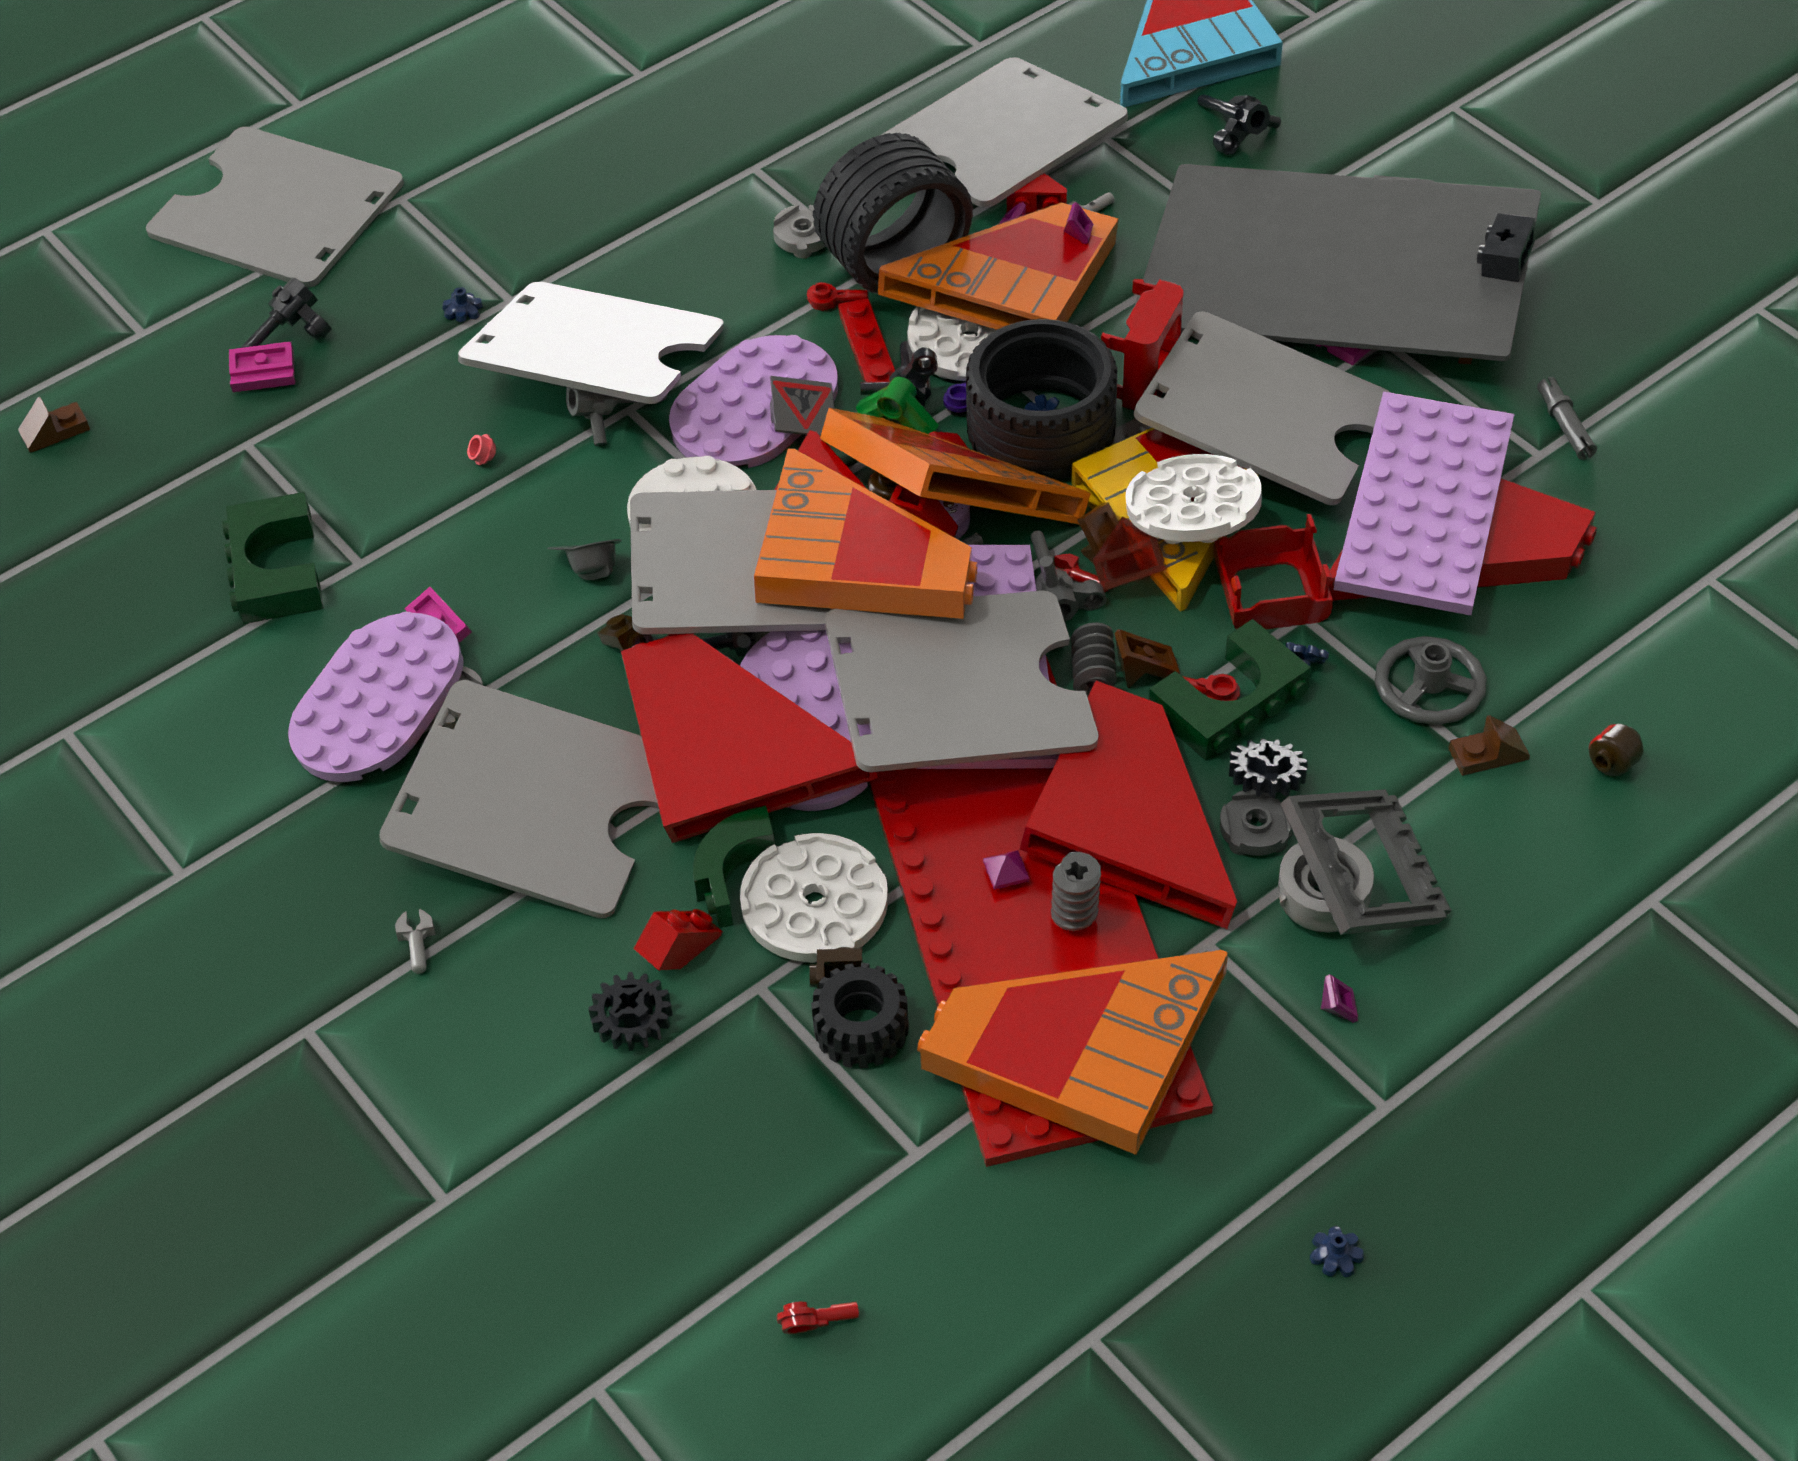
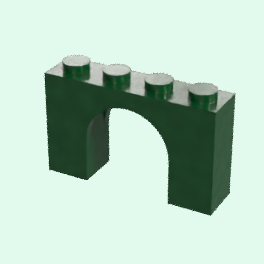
M305 492L226 506L227 520L222 521L225 539L230 540V543L224 544L228 564L232 563V567L227 568V575L230 587H235V591L229 592L232 610L233 612H240L243 624L324 609L321 584L314 562L282 569H263L253 565L259 554L269 547L314 537L312 515Z
M1253 619L1227 636L1225 659L1248 677L1256 686V689L1248 696L1233 701L1212 699L1198 691L1176 671L1149 688V700L1163 706L1172 732L1205 761L1216 753L1224 752L1233 741L1242 735L1250 734L1259 723L1268 717L1276 716L1285 705L1294 699L1302 698L1309 689L1311 667Z

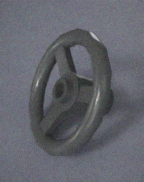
M1422 636L1403 640L1387 649L1376 665L1375 685L1381 700L1396 714L1415 723L1441 725L1457 722L1473 713L1486 695L1487 677L1480 661L1464 646L1445 638ZM1408 653L1415 663L1414 683L1399 698L1393 692L1389 683V673L1395 661ZM1452 657L1457 658L1468 668L1472 679L1450 672ZM1446 687L1469 694L1464 702L1451 709L1431 711L1414 707L1425 693H1439Z

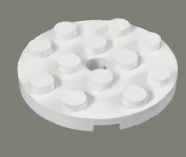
M917 306L909 318L907 334L912 354L922 347L929 348L936 353L938 368L934 374L942 379L966 381V366L974 348L989 334L995 332L996 329ZM964 332H967V333H975V332H976V333H977V336H976L975 334L968 335V334H963V333H964ZM922 358L920 360L926 361L928 360V358Z
M1211 454L1182 455L1157 462L1158 468L1147 474L1143 471L1138 473L1129 483L1125 495L1126 510L1131 522L1141 531L1164 539L1169 544L1195 541L1203 543L1215 542L1219 537L1233 533L1252 521L1262 504L1261 482L1251 468L1245 470L1237 466L1235 459Z
M711 456L669 459L664 464L645 474L632 489L627 503L629 526L631 529L630 499L638 493L756 490L746 473L726 461L715 459ZM639 523V531L651 530V524Z
M824 833L794 836V841L778 847L775 844L770 846L749 866L740 890L744 922L758 943L781 957L814 963L817 962V949L860 948L875 935L884 921L888 907V888L885 874L882 873L877 865L875 857L863 846L850 839ZM812 892H819L824 896L818 901H812L811 904L805 899L806 895Z

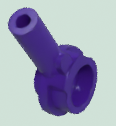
M966 383L954 384L947 389L943 397V403L947 409L955 413L967 411Z

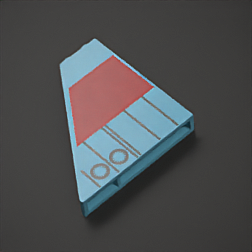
M1147 0L1122 76L1120 105L1128 107L1280 66L1283 42L1252 0Z

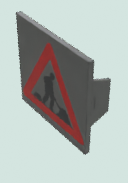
M770 376L772 395L770 413L771 423H774L775 432L807 435L812 430L821 436L828 408H834L832 383Z

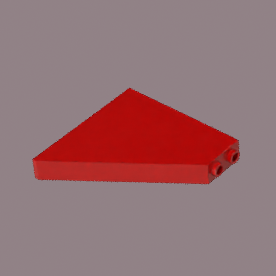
M1501 479L1478 587L1567 579L1573 567L1579 568L1585 554L1584 546H1591L1597 533V527L1593 526L1596 512ZM1341 551L1330 569L1333 583L1329 584V589L1333 601L1370 597L1334 590L1335 577L1342 554Z
M693 633L668 634L664 638L648 643H639L632 648L621 651L663 827L672 843L709 832L724 819L744 810L766 806L768 813L878 779L877 772H866L857 766L851 741Z
M1096 680L1088 696V701L1099 734L1097 745L1090 751L1059 755L1025 825L1020 850L1056 864H1060L1063 858L1070 852L1089 854L1097 860L1101 867L1100 881L1228 929L1237 899L1163 706Z

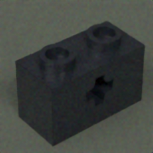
M1502 213L1497 214L1493 225H1488L1485 245H1480L1478 249L1477 264H1481L1482 277L1519 283L1535 243V218Z

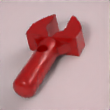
M1072 554L1054 556L1055 568L1058 569L1057 567L1061 568L1059 570L1066 571L1073 581L1082 583L1086 580H1095L1103 586L1104 592L1108 591L1110 581L1080 569L1078 556Z

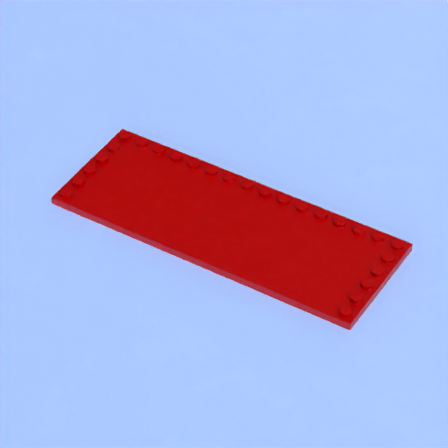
M1046 657L1049 681L1057 686ZM909 768L877 772L878 779L868 781L937 1007L942 1000H948L954 988L1158 959L1135 894L1100 881L1098 915L1089 927L1083 930L1069 931L1057 926L1052 920L1053 872L1059 864L1020 850L1025 825L1053 768ZM1018 850L1028 873L1029 882L994 890L984 866L983 858ZM1191 1045L1150 1128L1212 1114L1213 1104ZM961 1085L986 1167L1099 1141L1096 1138Z

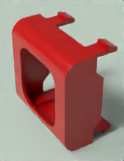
M1143 279L1133 280L1132 293L1140 295V298L1126 320L1130 330L1125 339L1106 333L1101 334V340L1106 344L1107 348L1124 353L1123 386L1117 384V398L1122 399V407L1135 410L1136 404L1181 336L1184 291L1178 284L1159 279L1156 285L1146 283ZM1157 389L1153 395L1161 397L1163 392Z
M1307 514L1305 528L1292 529L1287 525L1241 530L1230 538H1227L1226 535L1219 537L1213 543V555L1236 630L1251 619L1267 630L1318 623L1330 616L1333 599L1329 584L1333 583V579L1328 565L1323 564L1322 566L1313 539V533H1317V529L1311 514ZM1281 564L1290 565L1298 571L1305 595L1263 600L1251 608L1243 609L1241 604L1242 588L1238 575L1235 576L1239 571Z

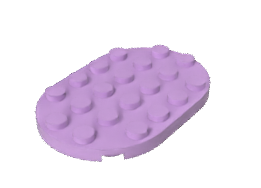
M796 335L764 336L742 341L688 385L675 399L669 415L670 430L674 444L685 457L711 456L715 460L726 461L735 466L748 464V468L772 460L790 446L801 434L775 432L774 423H771L770 401L772 398L770 376L832 383L833 401H835L838 392V376L832 358L821 347Z
M406 611L380 618L361 629L354 630L336 651L292 713L288 732L289 743L303 768L312 775L324 780L349 782L361 780L362 774L378 768L385 771L405 757L441 709L452 685L458 682L461 677L463 656L459 642L452 629L436 617Z
M826 630L771 631L753 645L741 662L740 666L851 741ZM839 643L841 654L852 652L850 643ZM857 724L860 736L871 734L869 724ZM865 782L789 806L788 808L801 811L830 809L853 799L868 785Z

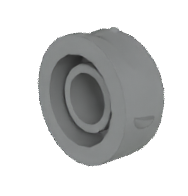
M1334 837L1340 849L1337 853L1338 859L1342 865L1349 869L1355 881L1353 891L1359 899L1364 901L1368 908L1374 881L1372 865L1367 856L1357 846ZM1297 843L1288 850L1280 864L1278 881L1280 905L1295 923L1306 929L1326 933L1337 932L1339 929L1334 922L1322 893L1312 888L1318 884L1299 843Z

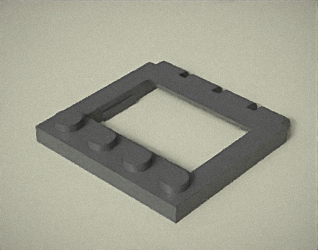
M1386 789L1288 796L1281 803L1341 935L1435 925L1443 921L1447 917L1446 915L1452 911L1441 888L1432 887L1437 883V879L1425 855L1417 856L1422 851V848L1410 824H1402L1407 817L1396 795L1389 796ZM1369 814L1411 904L1409 901L1386 903L1381 904L1379 907L1367 908L1364 901L1359 899L1353 891L1355 881L1349 869L1340 863L1337 856L1340 849L1333 835L1324 829L1322 824L1323 818Z

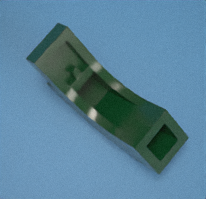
M766 806L744 810L724 819L707 833L696 851L693 862V877L697 902H706L708 914H716L719 928L733 925L731 905L726 888L728 878L739 866L755 860L763 851L775 844Z

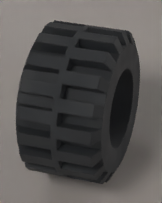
M853 963L845 965V970L840 971L838 968L831 971L830 979L823 977L819 982L820 989L814 990L813 1002H811L814 1035L816 1041H819L820 1050L823 1053L829 1052V1059L835 1063L841 1059L843 1060V1066L851 1068L853 1064H859L860 1069L868 1068V1063L872 1062L876 1066L884 1063V1057L887 1056L892 1059L897 1055L896 1047L902 1048L906 1042L905 1036L909 1032L907 996H905L903 984H898L897 977L892 972L885 975V968L878 965L875 969L870 968V963H861V967H854ZM859 1009L871 1010L878 1014L874 1018L863 1022H854L843 1018L847 1013Z

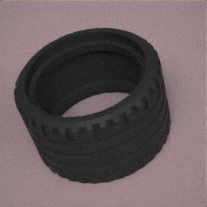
M887 133L858 144L832 166L822 181L814 201L813 225L816 228L815 231L819 239L863 289L878 294L879 269L881 266L968 236L972 225L973 203L971 202V195L963 183L922 140L906 133ZM916 193L912 203L901 217L881 232L869 236L875 224L887 210L908 195Z
M1033 319L1002 327L989 334L974 348L966 366L967 433L974 451L1051 479L1060 480L1072 477L1073 462L1112 445L1116 428L1117 366L1111 350L1095 334L1068 322ZM1043 389L1068 393L1082 401L1063 409L1032 411L1013 407L1001 400L1022 391Z

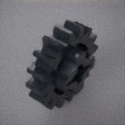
M1261 739L1260 744H1255L1249 740L1247 741V747L1237 745L1236 752H1231L1228 775L1233 777L1234 785L1243 784L1242 791L1255 790L1258 797L1263 792L1268 793L1271 798H1275L1277 792L1289 796L1290 789L1299 791L1300 785L1306 783L1308 760L1303 759L1302 751L1293 752L1292 744L1283 747L1280 746V740L1273 742Z
M629 972L627 980H621L618 975H614L613 985L610 986L604 982L600 984L602 994L593 993V1006L589 1007V1014L594 1033L599 1032L601 1042L605 1043L612 1039L614 1049H618L622 1043H627L629 1051H633L635 1043L640 1042L643 1047H649L648 1038L652 1036L654 1039L660 1040L662 1038L660 1028L669 1029V1016L673 1015L669 992L668 990H662L660 980L657 979L650 984L648 974L644 973L638 980L634 978L633 972ZM655 1004V1011L653 1015H650L653 1012L652 1006ZM609 1007H611V1009L609 1010V1015H610V1016L607 1018V1017H606L607 1011H608Z

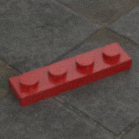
M865 298L838 304L839 315L863 382H890L889 378L895 369L869 299Z

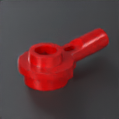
M825 282L812 285L807 291V300L814 309L819 311L835 308L837 304L869 299V291L837 290L833 285Z
M1210 675L1207 679L1183 677L1198 691L1212 699L1233 701L1238 700L1240 697V687L1230 675Z
M801 1301L784 1305V1311L776 1315L777 1323L782 1325V1332L795 1334L829 1325L828 1322L857 1319L859 1318V1309L857 1302L834 1304L830 1308L815 1309L808 1307L807 1302Z

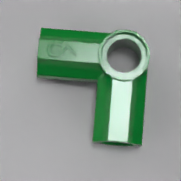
M894 377L887 387L860 400L856 405L857 413L881 417L887 420L897 419L902 425L926 434L936 431L939 426L915 398L917 391L914 384L904 377Z

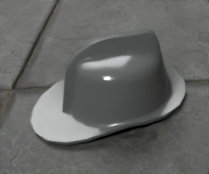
M613 539L577 546L548 547L547 549L564 550L573 571L579 577L585 580H596L612 574L613 566H615L616 562L615 545L622 542V540Z

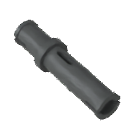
M1548 377L1551 386L1548 385L1545 378L1542 379L1537 385V390L1547 403L1549 415L1557 420L1576 452L1578 459H1586L1583 453L1584 450L1589 458L1597 452V446L1593 443L1573 410L1571 398L1568 395H1564L1555 377Z

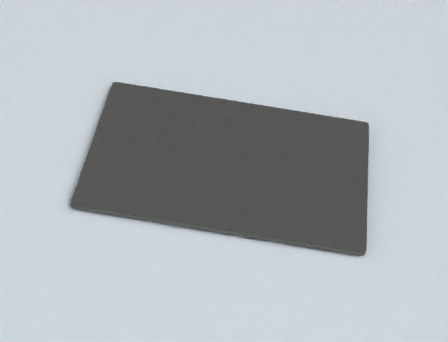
M1182 164L1178 167L1143 280L1146 283L1156 285L1159 279L1182 287L1184 296L1181 333L1195 313L1208 312L1273 341L1507 361L1511 355L1529 258L1519 283L1482 277L1481 264H1477L1478 249L1480 245H1485L1488 225H1493L1498 213L1535 218L1536 226L1541 192L1535 189ZM1140 295L1137 296L1136 303L1138 302Z

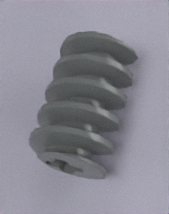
M1097 622L1088 623L1077 628L1071 636L1074 691H1086L1087 698L1096 680L1113 686L1117 681L1116 663L1114 661V632L1110 626Z
M1070 852L1055 867L1053 872L1051 917L1054 923L1062 929L1069 931L1083 930L1089 927L1098 915L1101 867L1097 860L1089 854Z

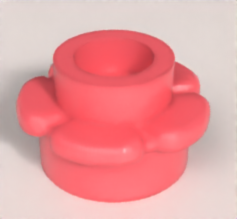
M488 434L482 436L474 435L471 438L467 449L469 459L474 460L477 465H482L491 461L495 456L496 445Z

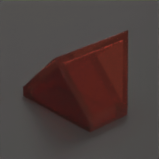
M1123 516L1095 558L1092 559L1099 582L1104 591L1138 582L1167 570L1157 537L1141 531Z

